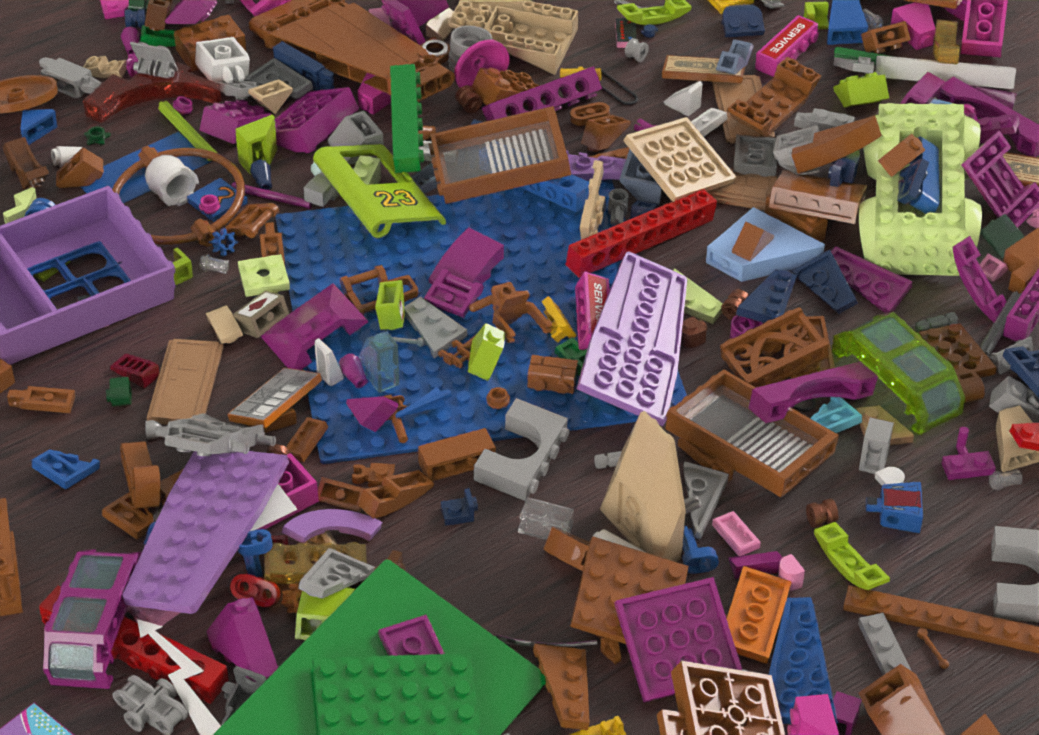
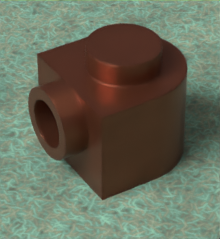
M694 316L684 320L680 344L687 348H694L706 343V323L703 320L698 321Z

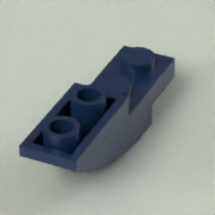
M859 150L832 162L828 172V178H831L830 186L839 187L843 182H854L860 157Z

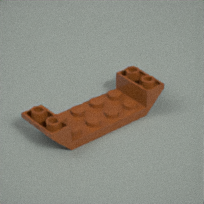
M786 57L778 64L773 79L746 102L737 99L728 107L727 112L732 119L768 137L806 103L819 82L821 75L813 69L803 66L796 60Z

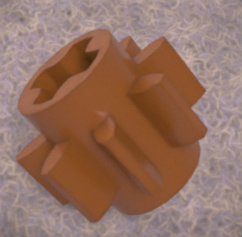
M298 583L290 584V590L282 591L281 604L288 608V614H297L302 594V590L298 589Z

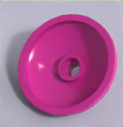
M495 40L480 41L466 49L460 56L454 71L455 82L458 87L472 86L480 68H495L500 71L507 70L509 65L507 49L503 44Z

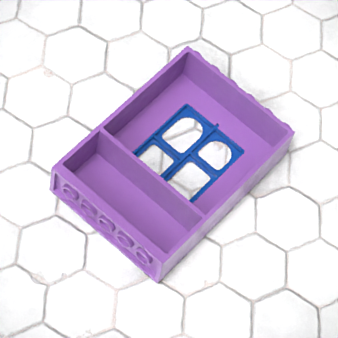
M110 186L0 226V359L9 365L174 299V289L176 288L174 264L166 259L163 250L155 245L151 235L144 231L140 221L132 216L129 207L121 202L118 193H114ZM91 253L100 254L106 258L107 264L104 268L79 278L74 277L65 265L68 261ZM50 268H57L66 280V283L43 290L33 278V275ZM115 276L120 278L124 284L99 293L92 282L103 277ZM77 287H84L91 296L58 310L50 301L52 297Z

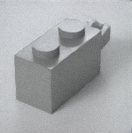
M814 108L813 113L798 112L795 117L794 126L804 129L817 125L819 130L823 131L854 122L855 117Z

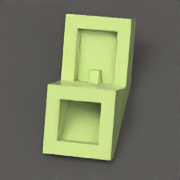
M33 187L14 195L16 207L3 212L5 224L25 217V213L32 201L36 199V192Z

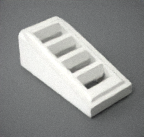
M319 338L316 339L317 373L321 374V378L328 385L333 386L344 379L343 373L332 350Z

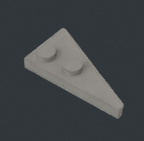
M684 462L683 472L687 496L690 498L697 495L702 505L699 509L690 512L694 538L701 539L728 482L729 474Z

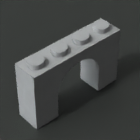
M516 398L506 414L505 429L532 440L539 449L535 454L524 459H511L484 449L474 465V481L526 501L531 493L534 494L536 492L539 478L546 475L550 460L556 458L560 443L567 440L570 431L567 429L568 418Z
M995 526L991 541L992 561L1023 564L1039 574V530ZM1039 582L1033 585L997 583L993 597L994 617L1039 623Z

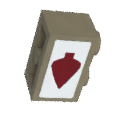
M264 291L235 312L234 317L243 334L258 338L274 324L286 317L289 311L283 295Z

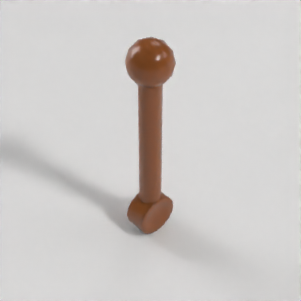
M918 629L917 636L920 639H924L938 659L940 668L947 669L949 662L943 659L927 636V629Z

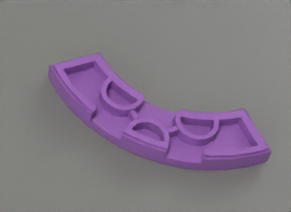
M325 509L307 512L293 518L283 526L282 533L302 544L314 536L324 534L327 530H338L340 533L355 535L370 541L381 529L383 522L353 511Z

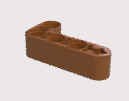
M146 441L121 443V461L134 509L158 507L160 505V472L158 465H152Z

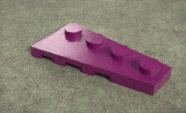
M835 246L831 251L849 286L888 316L892 314L912 288V281Z

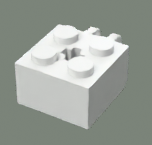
M234 37L196 42L195 64L211 83L225 81L229 84L234 79L241 82L248 76L249 56Z

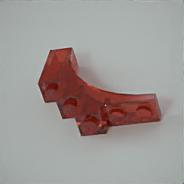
M176 61L175 64L178 71H174V76L169 79L154 76V74L137 73L133 78L127 80L112 74L83 100L85 116L103 123L109 117L127 107L164 98L185 97L210 103H219L221 101L220 84L192 74L191 67Z

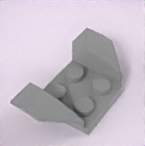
M817 125L777 136L773 154L781 167L797 175L819 172L820 167L798 174L791 155L792 148L813 143L814 133L820 131Z

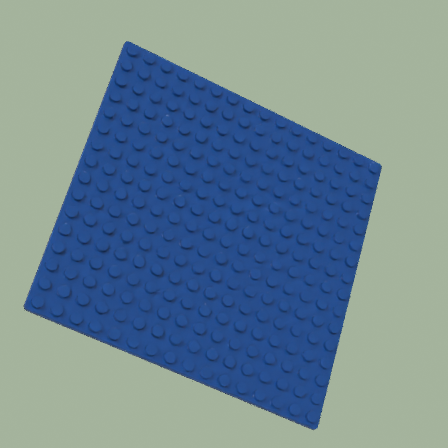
M612 179L601 180L598 193L599 196H605L606 208L602 223L598 228V233L615 226L611 225V215L608 213L609 193L615 189ZM520 187L448 204L445 203L444 195H432L427 197L443 215L446 225H442L438 220L392 223L389 232L381 238L373 237L349 206L276 215L278 233H282L285 269L290 284L289 295L292 312L332 283L343 293L340 277H351L373 270L379 265L384 267L388 280L410 275L417 285L418 297L404 302V307L419 297L424 299L432 286L429 283V278L435 267L455 240L469 227L504 245V258L491 269V277L483 283V292L476 298L475 302L492 295L491 289L493 286L511 282L516 291L528 290L530 295L527 301L534 303L547 318L543 312L546 308L542 300L549 296L558 305L577 335L574 339L578 342L575 286L580 278L566 266L569 245L581 240L580 223L584 208L574 212ZM385 224L379 225L378 232L385 227ZM622 260L596 270L592 274L608 278L609 288L611 289ZM377 278L352 285L353 292L361 304L377 300L379 290ZM403 285V293L411 290L408 285ZM492 304L476 312L469 310L465 318L437 308L467 329V337L459 341L462 344L474 337L485 323L497 328L493 324L494 309ZM376 310L367 312L364 317L368 323L351 335L340 326L321 341L332 350L338 364L340 359L347 354H354L359 357L368 383L362 388H356L343 374L344 379L333 386L328 385L322 379L318 385L308 392L312 418L325 421L328 425V429L317 443L319 458L322 464L418 452V446L486 428L492 441L521 438L523 436L505 429L506 414L516 398L568 418L567 429L570 431L636 422L638 419V415L577 390L580 378L578 375L574 394H561L547 390L537 391L527 388L531 356L539 355L559 358L554 353L556 346L569 340L568 336H566L559 342H556L551 337L552 334L544 333L528 313L522 314V317L509 324V327L515 332V337H512L515 339V342L507 343L504 340L502 353L490 379L486 381L467 372L469 360H465L463 367L458 368L455 365L450 366L444 362L443 357L437 356L433 358L431 350L427 345L419 347L417 344L391 341L380 343L378 341L380 334H386L388 337L416 340L422 337L418 331H415L406 316L404 317L403 328L380 330ZM315 345L306 350L312 363L304 367L303 371L317 373ZM457 346L455 348L450 347L446 352L454 355L458 352ZM678 370L670 407L677 405L687 396ZM436 386H438L440 391L449 389L452 394L451 398L445 400L446 407L430 409L401 417L408 437V441L405 443L399 442L392 420L385 421L374 432L362 426L346 404L347 399L402 395L405 399L403 405L408 407ZM495 387L504 388L510 396L509 404L501 409L490 407L487 404L486 397L491 389Z

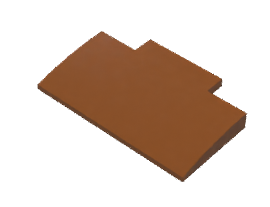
M681 661L671 671L679 712L662 709L657 714L660 735H785L772 675Z

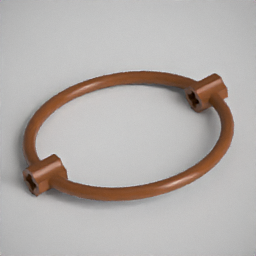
M143 147L138 154L139 161L125 170L113 185L112 190L114 193L119 195L122 187L130 177L144 167L147 169L152 159L161 155L206 158L223 165L232 174L236 182V196L231 207L221 218L211 225L207 220L198 219L190 227L192 233L177 236L151 235L153 242L158 245L183 244L197 240L200 245L211 246L212 244L209 241L214 238L212 233L225 226L242 205L245 184L239 169L229 159L209 150L177 148L157 152L155 148Z

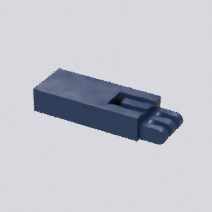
M283 41L273 47L274 58L311 81L313 85L312 90L334 89L333 72L326 69L324 65Z

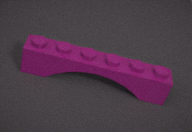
M954 76L947 80L937 93L936 98L938 100L952 104L972 105L976 109V116L980 118L1018 114L1020 121L1016 133L1008 135L1018 151L1031 157L1039 155V125Z
M856 362L753 388L748 409L765 423L785 418L786 413L791 407L807 399L842 397L856 400L871 396L874 393L878 375L862 362Z

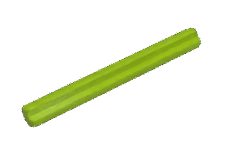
M161 101L159 103V111L195 148L217 153L168 101Z

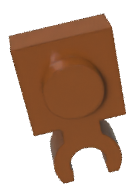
M371 463L370 468L356 464L353 466L352 483L362 484L368 482V487L381 486L384 477L395 475V464Z

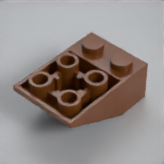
M480 68L471 87L487 106L539 85L535 84L531 80V76L525 72L514 73L510 70L500 71L495 68Z
M899 664L858 692L868 715L882 735H946L917 674L902 664Z

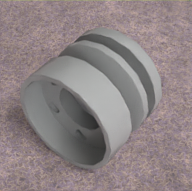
M471 25L454 29L450 39L448 60L450 70L455 71L460 56L470 46L480 41L493 40L491 33L486 29Z

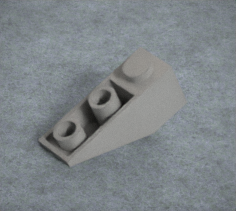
M1008 376L992 390L990 408L999 413V411L1020 405L1033 423H1039V398L1030 388Z

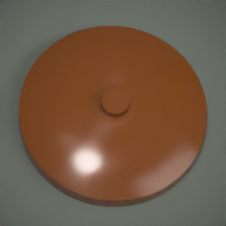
M26 75L1 80L0 113L23 111L49 101L58 93L56 80L45 75Z

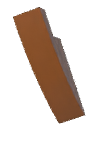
M876 115L814 133L813 143L792 148L791 155L797 173L799 174L836 161L881 137L882 134Z
M1039 227L1005 250L1003 262L1007 265L1008 270L1012 272L1008 288L1012 292L1023 293L1039 269Z

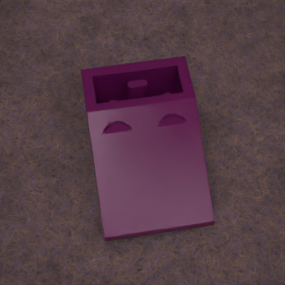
M236 99V101H225L222 104L213 103L212 106L204 107L199 131L235 144L237 143L236 128L270 116L272 113L264 111V107L251 106L246 100Z

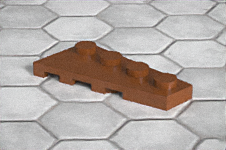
M535 643L533 653L535 657H538L539 669L541 674H544L546 688L553 697L552 704L561 727L588 730L590 720L586 650Z

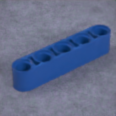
M920 136L918 139L922 142L925 151L915 158L910 165L923 158L929 162L926 170L928 174L921 183L920 195L916 200L910 201V205L924 214L935 213L940 204L939 148Z

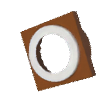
M434 36L420 45L426 50L430 48L443 49L438 53L427 51L429 54L437 57L439 64L449 59L450 45Z

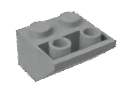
M361 111L346 116L328 138V144L331 147L383 145V133L366 112ZM359 156L343 158L350 165L356 163Z

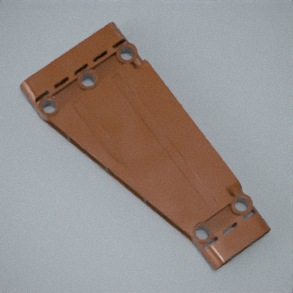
M292 0L253 17L249 22V30L264 40L265 47L273 49L274 46L283 41L321 63L329 71L359 83L363 82L367 73L375 75L374 77L363 83L388 93L390 96V66L415 64L416 72H420L421 84L417 85V87H421L422 100L450 87L455 79L454 73L439 64L435 55L429 54L425 48L356 3L348 4L345 0Z

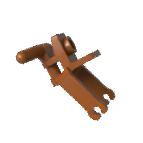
M511 282L493 286L491 289L492 295L469 305V310L476 312L492 304L494 309L493 324L499 330L506 332L505 340L507 343L515 342V339L512 338L515 337V332L509 327V324L522 317V314L528 313L544 333L552 331L549 328L552 327L550 319H547L534 303L527 301L530 295L528 290L516 291Z

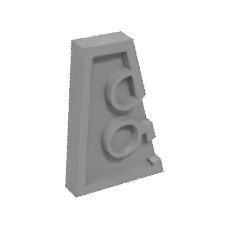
M422 297L417 298L404 307L405 316L415 331H418L425 340V345L430 348L433 358L438 356L440 350L446 351L452 347V341H461L467 337V329Z

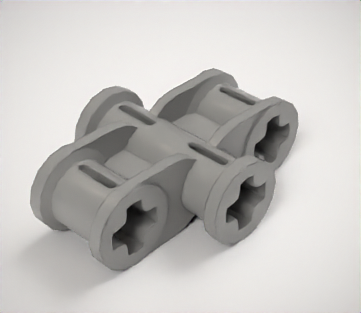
M131 675L128 678V683L122 689L116 690L113 693L115 702L121 708L127 710L124 714L126 723L132 729L140 732L144 728V724L148 722L163 734L170 735L173 732V727L180 720H185L188 717L186 708L179 701L173 699L177 696L176 689L165 679H159L156 682L157 686L153 688L138 676Z

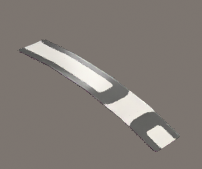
M495 635L501 641L534 647L535 643L569 648L597 645V640L576 643H540Z

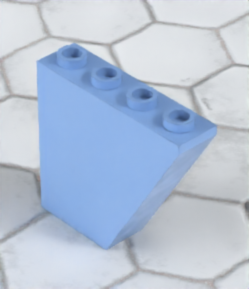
M753 207L707 246L706 263L743 282L768 276L775 269L780 271L793 270L823 254L825 244ZM745 222L751 223L774 235V239L751 261L732 253V248Z

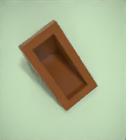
M745 222L732 248V253L751 261L774 239V235L751 223Z

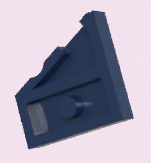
M921 158L900 171V176L904 178V182L901 181L899 183L897 201L906 204L918 198L921 192V183L928 174V171H926L929 165L928 161Z

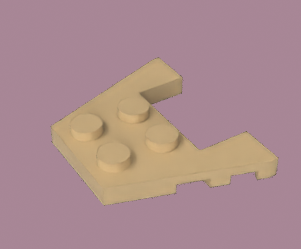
M594 160L593 163L594 175L593 179H590L589 197L588 200H585L580 223L581 240L598 233V228L602 223L606 208L605 196H599L598 193L604 173L602 161Z

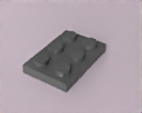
M736 134L733 172H738L742 175L758 174L763 177L776 176L777 160L773 154L776 138Z

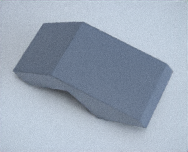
M733 39L729 52L722 51L716 70L734 75L737 74L748 64L754 47L753 44Z

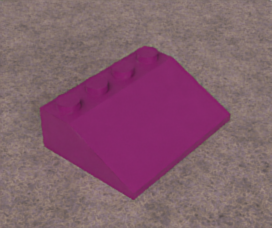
M350 88L310 91L300 97L275 118L277 145L293 152L310 153L314 151L316 145L329 138L328 135L335 131L346 116L354 114L359 109Z

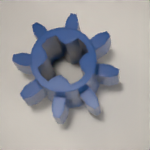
M226 228L220 230V234L218 232L212 233L214 238L209 241L214 247L212 252L220 251L221 256H226L227 251L230 253L235 252L233 246L238 241L233 237L234 232L227 233ZM221 240L226 241V245L221 244Z

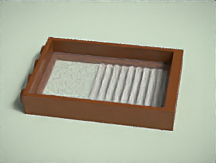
M554 106L430 134L432 143H429L428 146L432 156L433 168L437 169L434 170L436 182L438 183L437 188L439 196L444 195L446 204L571 175L569 159Z
M724 369L717 375H713L702 386H698L693 393L685 396L677 405L669 408L666 413V430L680 438H685L693 446L704 449V452L713 458L721 459L735 468V471L779 497L784 496L835 453L839 437L835 432L792 408L786 413L784 419L769 423L763 422L748 409L753 388L756 387Z

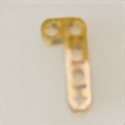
M937 20L933 46V58L936 63L958 64L960 47L956 43L957 21Z

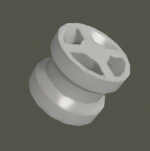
M631 38L625 47V56L629 58L634 57L636 61L642 62L648 53L649 46L644 42L639 43L637 39Z

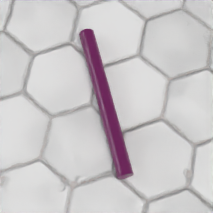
M233 182L231 186L236 189V183ZM245 185V194L311 209L313 204L305 201L303 198Z

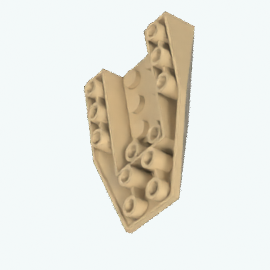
M460 0L448 21V26L456 29L461 26L471 25L486 29L491 33L493 40L503 44L509 55L555 75L578 30V10L536 3L530 0Z
M643 411L639 414L623 447L600 510L632 545L644 550L648 554L677 562L681 560L686 509L675 441L670 434H667L659 426L656 419L651 418Z

